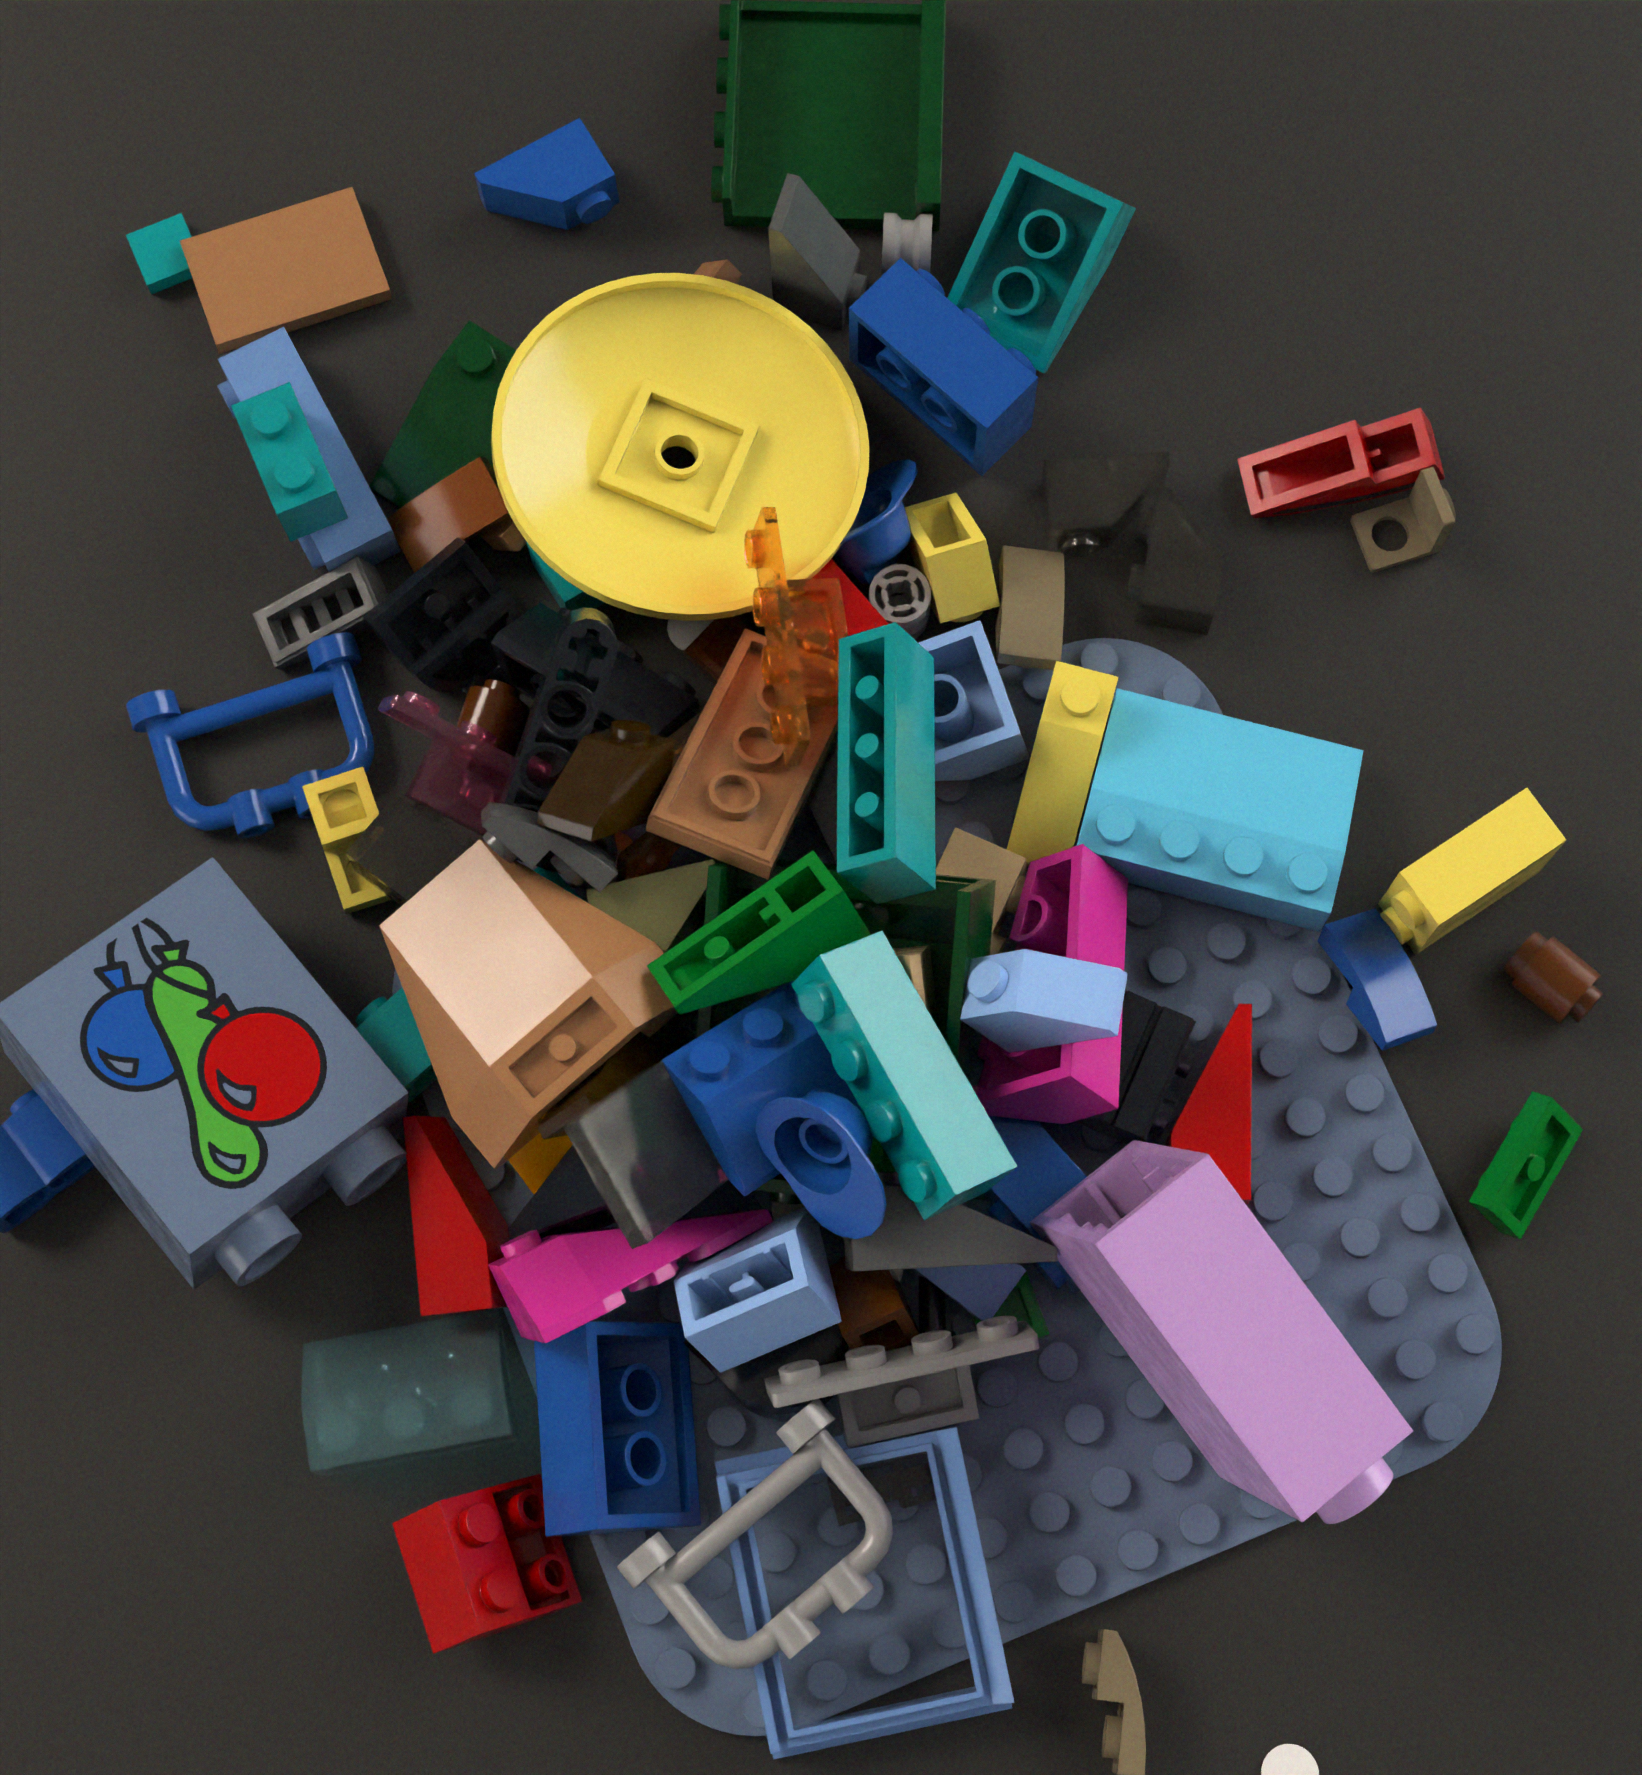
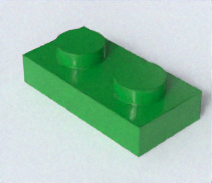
M1532 1091L1519 1115L1513 1120L1507 1136L1488 1169L1482 1174L1469 1202L1500 1233L1521 1240L1583 1129L1553 1097Z

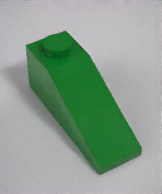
M813 850L649 963L647 967L674 1008L681 1015L795 981L819 955L867 937L871 933L842 887Z

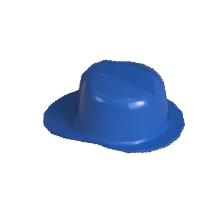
M910 459L892 462L867 477L866 489L857 517L849 533L842 540V545L832 557V560L841 570L848 574H853L863 585H870L874 576L883 568L896 564L901 556V552L911 541L910 524L902 500L918 473L917 464Z
M815 1087L801 1098L781 1097L768 1102L757 1115L755 1131L760 1147L774 1167L784 1176L805 1208L823 1227L838 1236L851 1239L871 1236L884 1221L887 1203L884 1186L874 1166L869 1161L873 1135L862 1111L848 1099L827 1092L821 1087Z

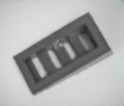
M357 556L253 613V616L274 667L282 670L308 659V645L319 638L343 632L352 633L355 635V638L373 632L363 617L388 596V592L376 567ZM358 589L364 603L360 607L352 592ZM337 598L344 614L336 619L329 600ZM312 607L321 626L316 631H313L305 610ZM288 617L291 618L299 640L292 644L281 620Z

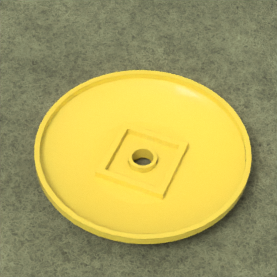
M652 273L630 276L591 288L566 301L548 314L518 347L505 370L498 388L493 410L491 447L497 485L505 507L530 547L555 572L588 595L611 606L658 619L699 621L733 617L758 610L779 601L799 589L813 578L840 548L842 540L849 533L857 517L866 489L869 472V439L862 404L853 382L828 344L808 324L774 300L744 286L704 275ZM669 447H683L692 453L695 463L684 469L674 468L664 461L661 453Z

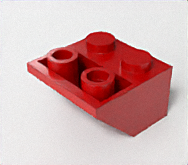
M541 1474L439 1500L392 1523L433 1654L486 1638L583 1602L561 1536L546 1537Z

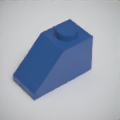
M580 118L474 173L481 202L487 211L569 230L582 222L585 224L596 222L606 216L612 209V206L620 203L615 173Z

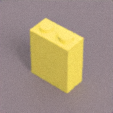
M1525 788L1400 871L1378 903L1383 910L1380 916L1390 927L1400 944L1407 943L1416 955L1538 874L1565 843L1566 838L1529 789Z

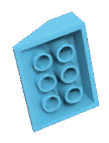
M1117 688L1077 845L1084 844L1128 878V883L1320 932L1331 914L1346 852L1364 750Z

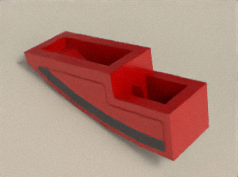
M1422 408L1360 427L1358 422L1353 420L1237 459L1250 513L1253 518L1309 512L1406 491L1413 488L1420 471L1430 467H1434L1439 481L1445 479L1432 425Z

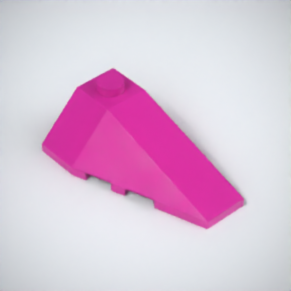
M748 1209L554 1234L542 1239L537 1229L501 1245L500 1248L504 1257L488 1265L521 1337L546 1344L626 1303L621 1291L622 1289L628 1287L630 1292H635L648 1286L659 1285L676 1275L675 1272L679 1270L676 1262L686 1257L689 1258L690 1262L709 1257L768 1225L773 1220L768 1209Z

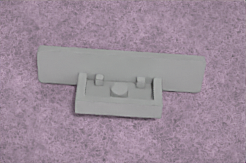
M998 1316L977 1323V1331L951 1336L949 1331L937 1330L916 1335L911 1339V1346L885 1351V1347L882 1345L862 1346L846 1352V1360L819 1366L817 1360L791 1362L778 1369L779 1375L768 1377L764 1380L767 1394L775 1408L836 1395L844 1441L847 1447L851 1448L979 1419L969 1365L1037 1350L1040 1347L1037 1333L1026 1321L1017 1322L1014 1316Z

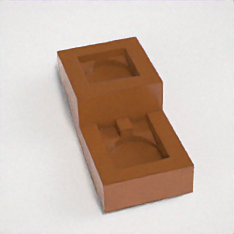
M478 457L408 502L387 518V521L414 573H416L457 537L470 545V539L510 517V514L505 507L497 485L495 472L489 461L485 457Z

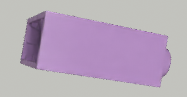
M1133 1140L1030 1221V1224L1044 1242L1057 1247V1260L1219 1477L1300 1522H1304L1313 1513L1317 1512L1326 1524H1336L1355 1516L1377 1500L1388 1488L1393 1479V1472L1382 1457L1413 1432L1412 1428L1209 1154Z

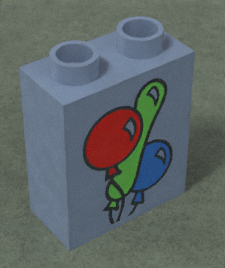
M213 857L0 1002V1039L4 1053L194 1290L222 1269L226 1271L239 1287L257 1280L279 1264L300 1242L302 1234L290 1221L291 1217L330 1188L334 1190L346 1206L354 1205L382 1187L407 1161V1152L396 1139L404 1134L403 1117L407 1115L409 1092Z

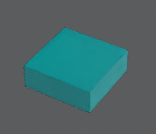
M182 213L126 235L151 295L192 279L180 244V240L192 237Z

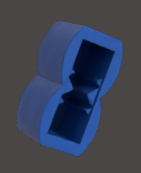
M34 1089L22 1095L12 1104L10 1108L12 1115L0 1126V1232L3 1234L26 1221L51 1201L56 1194L70 1187L95 1168V1165Z

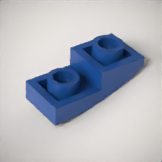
M1376 908L1324 925L1317 942L1353 986L1346 1005L1382 1051L1434 1033L1437 1023L1422 983L1400 942L1387 923L1381 918Z

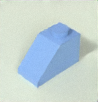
M1028 949L972 958L960 1020L1009 1053L1118 1036L1128 974L1117 967Z

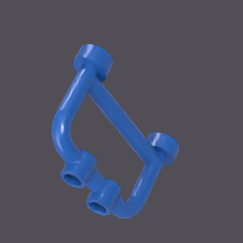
M348 632L331 634L309 644L307 653L314 673L188 713L181 714L176 694L172 690L147 692L127 702L126 708L133 730L140 733L147 732L167 801L178 819L189 827L203 831L220 830L235 826L239 838L259 836L275 827L271 815L273 813L295 806L299 818H313L302 786L359 767H364L365 773L370 770L375 754L374 740L352 670L353 667L362 661L354 634ZM331 693L334 694L350 748L349 755L342 764L327 770L316 769L299 773L291 777L287 783L265 790H246L231 796L227 802L214 806L201 805L194 799L177 742Z

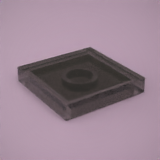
M663 1062L647 1067L563 1127L632 1249L649 1243L728 1181L726 1174Z

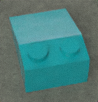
M1014 151L947 298L961 311L964 308H969L978 314L988 326L990 336L1006 350L1009 348L1019 350L1030 360L1036 370L1046 373L1110 265L1136 208Z

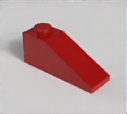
M1239 1003L1167 1137L1165 1146L1209 1154L1247 1205L1251 1201L1252 1004Z
M432 1116L403 1117L421 1316L507 1307L488 1264L504 1257L500 1246L509 1241L508 1225L445 1117Z

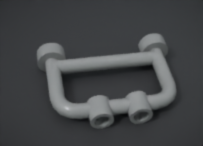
M820 1399L813 1400L776 1432L793 1455L679 1552L676 1553L663 1535L657 1532L616 1567L633 1589L646 1581L701 1652L718 1665L731 1669L755 1667L772 1657L780 1649L790 1660L821 1633L813 1623L818 1616L832 1604H835L840 1612L844 1614L874 1588L866 1575L878 1566L889 1551L893 1537L891 1513L881 1495L826 1430L835 1418ZM822 1467L862 1516L866 1527L864 1539L853 1551L753 1636L740 1641L729 1639L721 1632L685 1587L684 1583Z

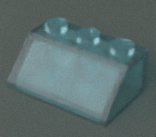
M497 1308L303 1344L301 1408L310 1471L327 1476L520 1440L500 1310Z

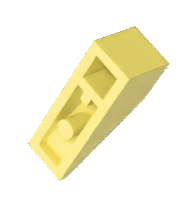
M1056 661L1007 850L1025 857L1028 867L1032 861L1074 847L1116 689L1117 676Z

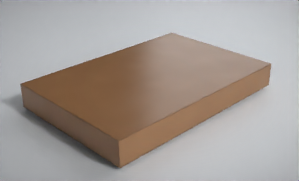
M353 187L180 240L219 354L241 348L282 327L288 333L392 299L389 285Z

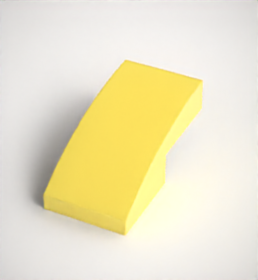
M364 767L302 786L345 915L406 895Z

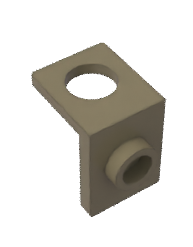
M1430 467L1420 471L1409 497L1354 514L1350 522L1371 573H1375L1440 552L1455 524L1456 514L1448 491L1442 488L1434 467ZM1383 520L1396 521L1406 530L1407 543L1396 551L1383 550L1375 544L1372 538L1373 527Z

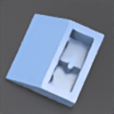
M805 1207L773 1220L768 1225L709 1257L695 1262L688 1260L674 1279L684 1336L720 1373L842 1322L819 1224Z

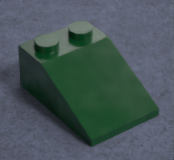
M469 320L430 372L369 486L371 491L397 509H400L421 493L478 457L487 458L494 470L491 447L493 410L498 388L516 350ZM481 534L469 540V546L473 551L483 539L480 536Z

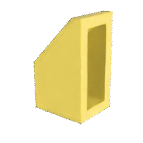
M952 493L905 507L911 531V541L908 545L916 569L927 578L931 587L930 606L940 624L948 621L967 622L979 617L985 610L999 607L1000 603L986 538L958 494Z

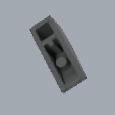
M787 173L768 228L773 300L801 319L843 330L849 307L866 292L868 276L860 274V249L801 177Z
M877 1172L884 1186L887 1203L884 1221L871 1236L860 1239L844 1237L846 1269L851 1271L1057 1261V1247L961 1204L924 1221L914 1202L902 1190L897 1172Z

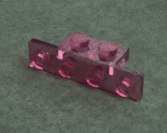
M405 691L403 697L398 695L384 697L378 707L380 712L433 739L405 797L483 837L487 830L482 827L481 811L489 802H500L514 757L494 747L497 737L484 728L467 721H462L460 727H457L438 717L437 715L441 709L440 706L417 693ZM536 756L531 757L527 764L529 770L538 777H551L549 775L553 767Z

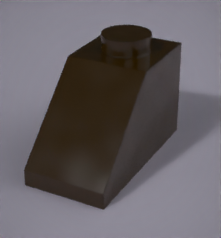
M616 720L611 722V728L583 736L540 807L537 825L588 841H594L647 823L648 817L672 772L675 740L651 734V727L648 724L633 720Z

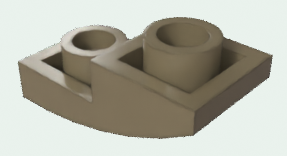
M1003 545L998 564L1000 606L995 621L996 662L1016 665L1022 668L1054 670L1056 661L1061 662L1065 598L1064 553Z
M1098 1630L1097 1643H1085L1082 1684L1093 1685L1092 1699L1119 1702L1117 1716L1106 1715L1102 1757L1113 1759L1112 1772L1115 1774L1145 1775V1722L1136 1675L1118 1631Z

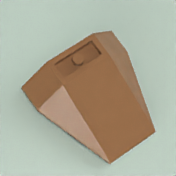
M480 839L379 925L450 1114L496 1170L540 1133L537 1127L543 1120L541 1117L619 1049L640 1031L650 1038L678 1014L647 967L649 963L664 954L663 950L654 941L515 860L513 863L507 862Z

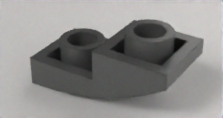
M489 802L481 811L482 827L487 830L483 835L484 841L493 851L509 863H513L518 857L533 869L551 850L555 855L550 859V862L567 880L578 887L586 880L598 892H601L618 874L614 857L593 841L537 825V812L495 802Z

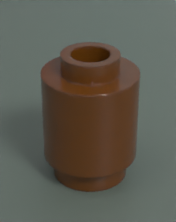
M491 679L486 680L483 687L471 686L469 688L450 745L454 748L451 761L455 765L478 775L492 778L499 777L502 766L509 765L529 710L528 705L519 700L520 690L507 683Z
M1537 931L1520 946L1503 968V971L1514 979L1511 986L1559 1025L1568 1016L1579 1023L1604 994L1595 987V984L1602 976L1599 972L1554 936L1547 940Z

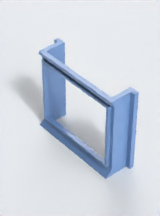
M948 1425L851 1448L847 1447L843 1434L833 1436V1438L856 1466L926 1451L975 1686L793 1726L779 1651H777L772 1657L753 1667L770 1754L773 1755V1760L1012 1709V1703L1015 1702L957 1427ZM785 1446L715 1461L716 1482L722 1513L724 1514L747 1494L746 1489L756 1487L793 1455L789 1448ZM821 1467L813 1475L825 1473V1471ZM753 1525L729 1545L747 1639L772 1619Z

